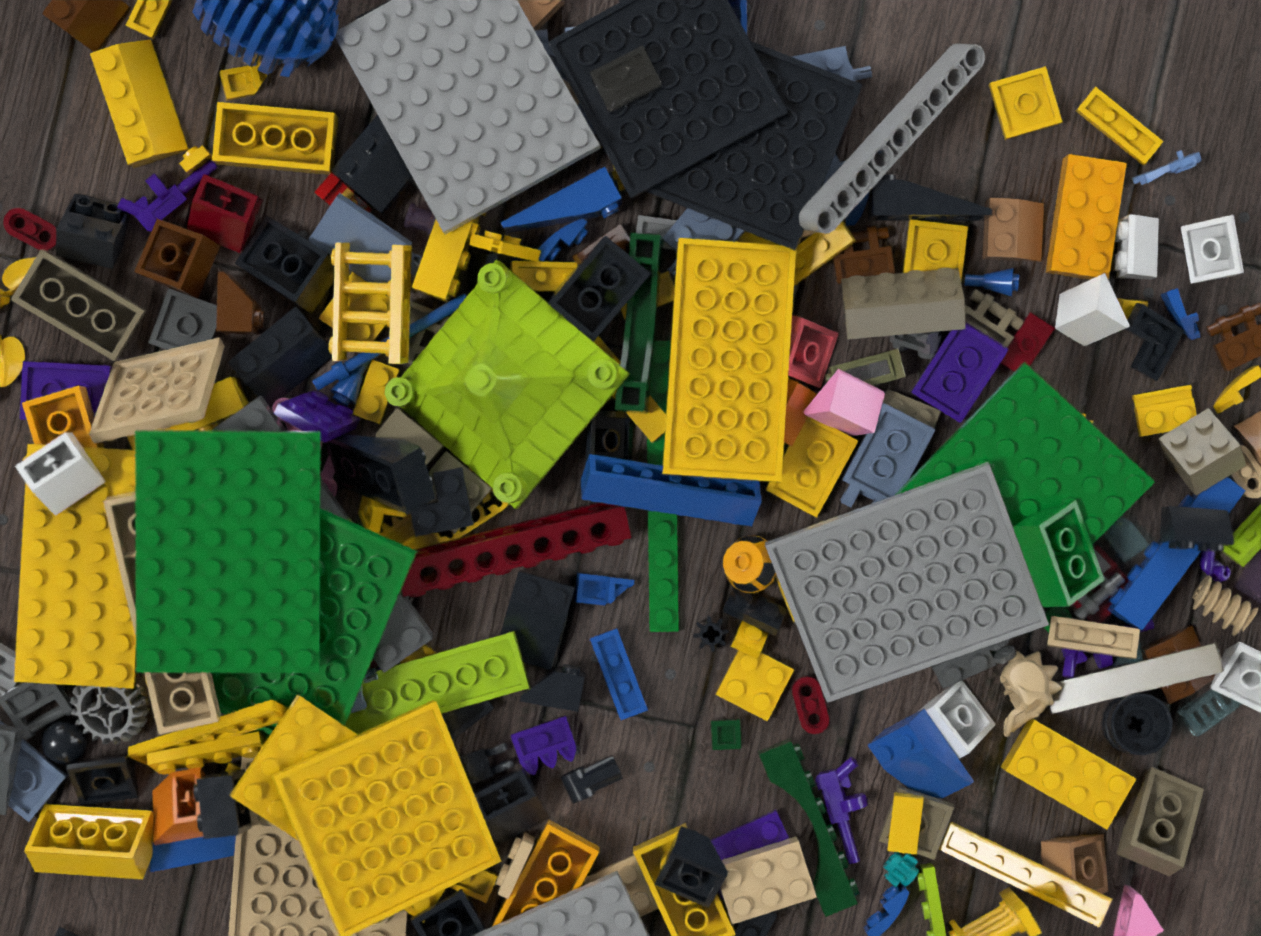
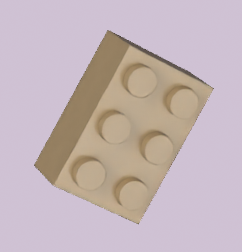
M796 836L722 860L728 874L720 888L732 924L817 898Z

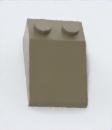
M1150 767L1123 828L1117 854L1169 877L1184 868L1204 789Z

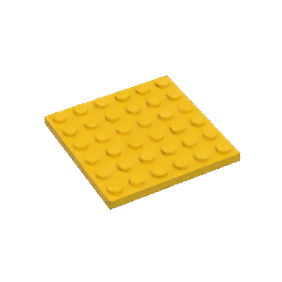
M435 700L427 702L271 775L338 936L355 934L502 862Z

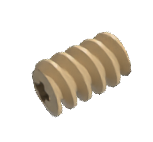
M1210 575L1206 576L1192 596L1195 600L1193 609L1196 610L1203 605L1202 615L1205 617L1213 612V623H1216L1221 618L1224 619L1222 625L1224 630L1233 625V636L1244 631L1256 616L1258 608L1256 607L1251 610V603L1249 601L1241 603L1240 595L1236 594L1231 597V589L1225 588L1221 591L1222 584L1219 581L1211 584L1212 577Z

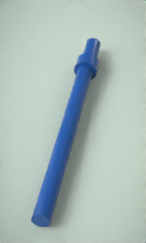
M465 293L411 323L409 338L454 313L466 298ZM389 337L383 339L380 342H386L387 339H389ZM359 353L344 363L339 361L331 366L332 369L312 380L313 384L319 391L336 380L342 381L350 376L349 373L382 353Z

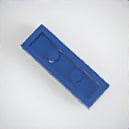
M615 628L591 637L590 641L620 720L648 711L618 629Z

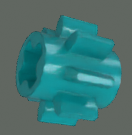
M894 852L883 865V868L888 871L884 875L885 879L895 887L899 883L905 887L908 886L919 873V869L915 867L918 863L917 859L912 854L904 853L901 855L899 852Z

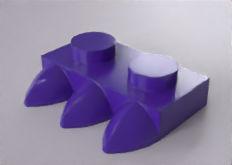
M566 715L511 734L520 764L532 775H535L538 768V756L550 768H554L556 764V750L566 760L570 762L574 760L576 745Z

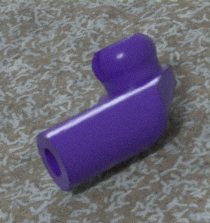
M1201 551V569L1207 575H1210L1214 581L1221 582L1229 579L1230 569L1228 566H1223L1216 559V552Z

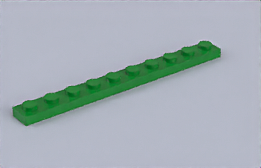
M654 341L649 395L666 413L671 341ZM665 433L653 443L647 438L648 464L663 466ZM648 510L649 631L679 632L677 515Z

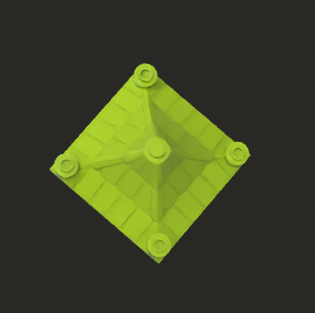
M496 259L494 263L487 264L480 269L477 279L478 283L475 288L468 294L401 377L393 378L387 383L385 397L390 404L400 406L482 480L490 485L498 500L509 503L514 509H518L630 373L550 306L545 299L500 260Z

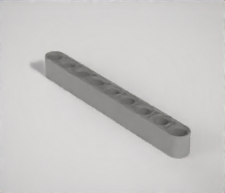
M961 43L950 46L802 208L799 215L801 227L807 231L824 234L834 231L981 69L985 61L983 48L976 44Z

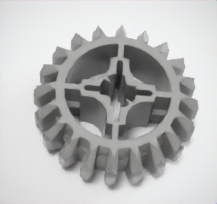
M77 685L72 692L75 696L70 701V704L75 706L71 714L79 717L75 725L82 724L85 727L83 734L92 733V741L101 737L103 745L108 744L110 741L114 745L119 744L122 740L124 742L129 741L141 731L142 726L147 722L145 716L149 713L150 708L145 706V704L148 702L149 697L141 695L145 686H135L133 689ZM94 688H98L99 692L96 702H92ZM128 709V720L122 724L123 711Z

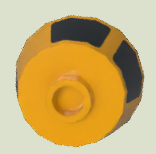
M748 535L739 538L727 549L723 558V567L727 579L734 588L742 592L755 593L764 590L775 581L776 572L765 547V542H768L766 539L760 536Z

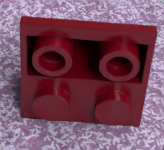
M203 174L192 201L187 229L202 234L217 244L241 254L263 200L254 194Z

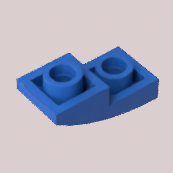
M582 218L555 232L538 248V250H541L539 261L546 262L548 259L552 262L561 250V247L558 245L561 241L570 248L574 243L579 245L588 233L585 229L588 225L587 221Z
M903 884L899 887L891 886L882 894L884 898L880 902L886 911L882 914L878 911L866 920L867 925L863 928L868 936H881L895 921L909 895V891Z

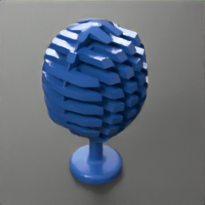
M197 0L192 13L198 21L204 16L200 26L201 30L207 36L215 33L213 41L221 48L229 45L228 52L235 58L244 55L243 62L252 68L261 61L258 70L267 75L276 70L277 65L283 62L285 65L280 76L289 77L295 68L301 65L304 59L308 58L307 62L310 61L309 65H311L330 49L338 31L339 20L335 11L339 0Z

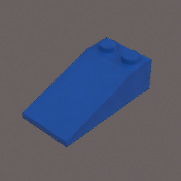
M603 167L501 222V225L506 233L574 222L582 218L587 220L601 215L605 219L619 211L618 208L622 204V197L608 171Z

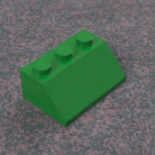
M1076 500L1031 514L1013 527L1042 607H1069L1105 580Z

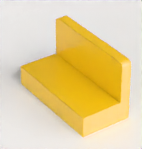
M362 495L358 515L366 529L380 534L384 514L407 517V514Z

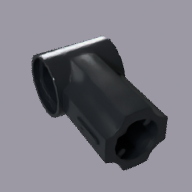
M613 755L587 767H578L560 777L572 804L580 802L594 795L595 791L623 779Z

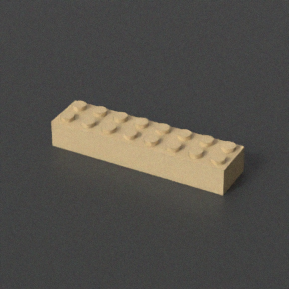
M134 491L110 496L104 500V505L136 636ZM144 673L159 735L219 721L221 712L211 673Z

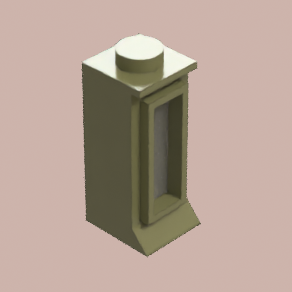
M898 349L829 367V374H825L827 383L835 372L840 369L872 386L906 377Z

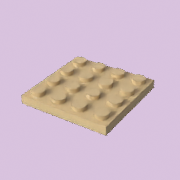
M221 338L114 362L89 433L94 443L113 441L120 437L135 435L136 430L167 429L173 425L187 422L194 423L204 419L225 347Z

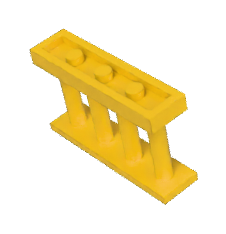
M335 243V248L331 252V263L334 266L333 336L329 340V352L332 354V361L347 360V352L386 354L389 357V364L409 363L412 245H392V251H389V253L350 252V243ZM349 264L388 265L391 268V280L388 283L349 281ZM349 293L387 295L390 298V310L387 312L348 311ZM348 323L386 324L387 327H390L389 339L386 342L347 340Z
M1008 887L999 892L1003 901L999 902L1000 906L962 928L958 926L954 919L949 921L953 930L948 933L950 936H1012L1017 932H1026L1029 936H1036L1042 932L1027 906Z

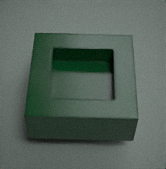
M740 719L711 720L712 750L742 749Z

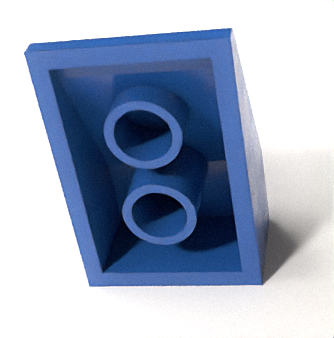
M925 709L884 729L868 744V747L883 769L911 790L942 799L974 782Z

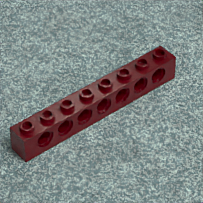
M598 502L414 549L417 553L402 587L403 597H419L424 595L426 591L436 588L439 590L450 589L455 583L463 581L468 583L477 582L483 579V576L490 574L504 575L511 572L513 568L521 566L524 568L535 567L541 561L548 559L553 561L567 558L568 554L576 552L590 553L596 550V547L603 545H620L624 543V540L631 538L625 507ZM596 523H604L601 531H591ZM568 530L576 531L573 538L563 539L564 533ZM541 537L548 538L544 546L537 547L534 545L537 539ZM509 546H520L519 550L516 553H506V550ZM481 553H491V557L488 560H477ZM455 559L463 561L462 565L458 568L453 569L449 567L450 562ZM425 567L434 568V572L431 575L423 576L420 574L421 570Z

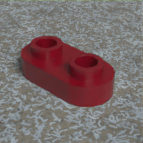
M13 208L4 216L3 225L8 234L38 250L52 251L56 248L57 227L22 208ZM23 218L25 225L23 228L18 229L16 222L18 219ZM45 232H49L51 235L48 242L42 241V235Z
M810 676L800 677L792 686V696L800 724L810 734L822 733L829 724V715L821 686L816 679ZM805 685L810 686L812 689L808 696L801 694V688ZM813 713L819 715V721L815 724H811L808 720L809 716Z

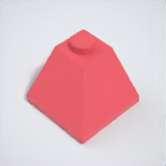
M792 315L788 376L821 388L839 333Z

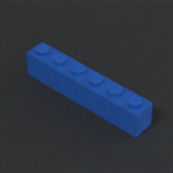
M593 454L588 456L581 477L582 500L751 527L762 502L759 481L662 474L663 466Z
M1226 477L1198 495L1193 493L1190 496L1188 494L1178 507L1228 510L1229 514L1245 490ZM1160 539L1158 542L1153 541L1145 550L1143 555L1146 558L1141 565L1136 564L1127 574L1126 578L1129 581L1124 588L1119 587L1118 592L1113 597H1110L1109 601L1112 604L1107 610L1129 627L1142 631L1201 552L1198 551V545H1194V549L1180 550L1169 549V543H1160Z

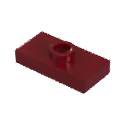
M1031 312L1028 313L1022 326L1013 336V340L1007 347L1009 348L1008 352L1000 364L1013 372L1024 362L1030 366L1051 335L1054 327Z

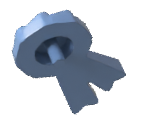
M1182 150L1177 151V160L1132 178L1134 184L1140 182L1141 185H1144L1165 173L1176 174L1197 166L1196 163L1201 162L1200 153L1196 152L1184 156Z

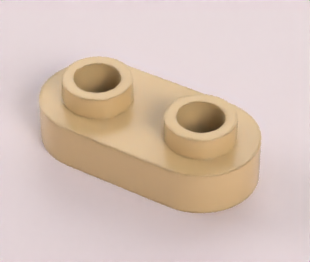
M1241 445L1246 466L1229 477L1245 490L1243 496L1259 498L1261 497V466L1250 450ZM1251 478L1256 481L1254 489H1250L1247 485L1248 480Z

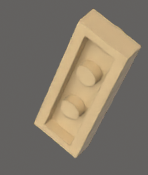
M1051 616L1047 646L1136 660L1140 629Z

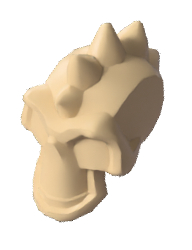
M1016 650L1015 657L1008 661V664L1001 673L1000 682L1001 684L1003 683L1006 689L1003 693L1005 696L1009 695L1010 701L1015 708L1004 721L1003 733L1005 737H1009L1011 732H1014L1029 720L1039 717V714L1044 712L1047 706L1054 704L1052 695L1062 690V686L1052 680L1058 671V667L1056 665H1042L1041 653L1039 651L1024 656Z

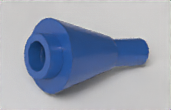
M1014 268L984 275H965V286L984 287V289L1012 297L1013 291H1018L1019 274H1014Z
M371 360L351 371L349 377L339 381L330 390L334 394L333 399L346 407H348L349 403L356 405L363 374Z

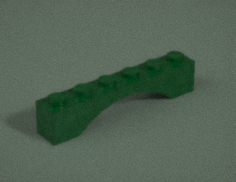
M631 233L629 255L651 274L627 301L620 365L630 374L616 390L615 410L618 412L648 414L664 242L661 235Z
M789 738L757 751L769 781L781 787L795 798L805 810L812 823L818 850L817 870L813 887L825 917L857 905L855 896L860 894L854 878L848 880L844 869L849 867L843 851L836 852L833 842L838 840L831 824L825 825L822 815L827 812L821 798H814L811 788L816 785L810 771H803L800 761L805 758L799 744L793 745Z

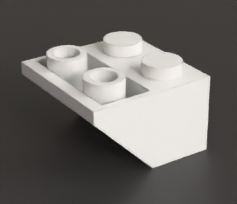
M1127 215L1118 220L1115 236L1117 254H1113L1112 270L1117 271L1116 278L1153 279L1157 277L1158 218Z
M65 432L15 466L32 492L55 516L106 482L73 432Z

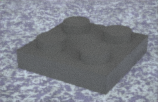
M168 288L149 343L169 350L214 339L217 332V306Z

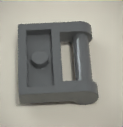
M22 682L0 695L1 706L15 727L24 729L23 738L25 740L35 736L36 731L62 716L72 715L71 712L75 708L74 705L70 704L71 698L67 696L60 684ZM54 699L58 703L57 707L30 722L25 719L26 715Z

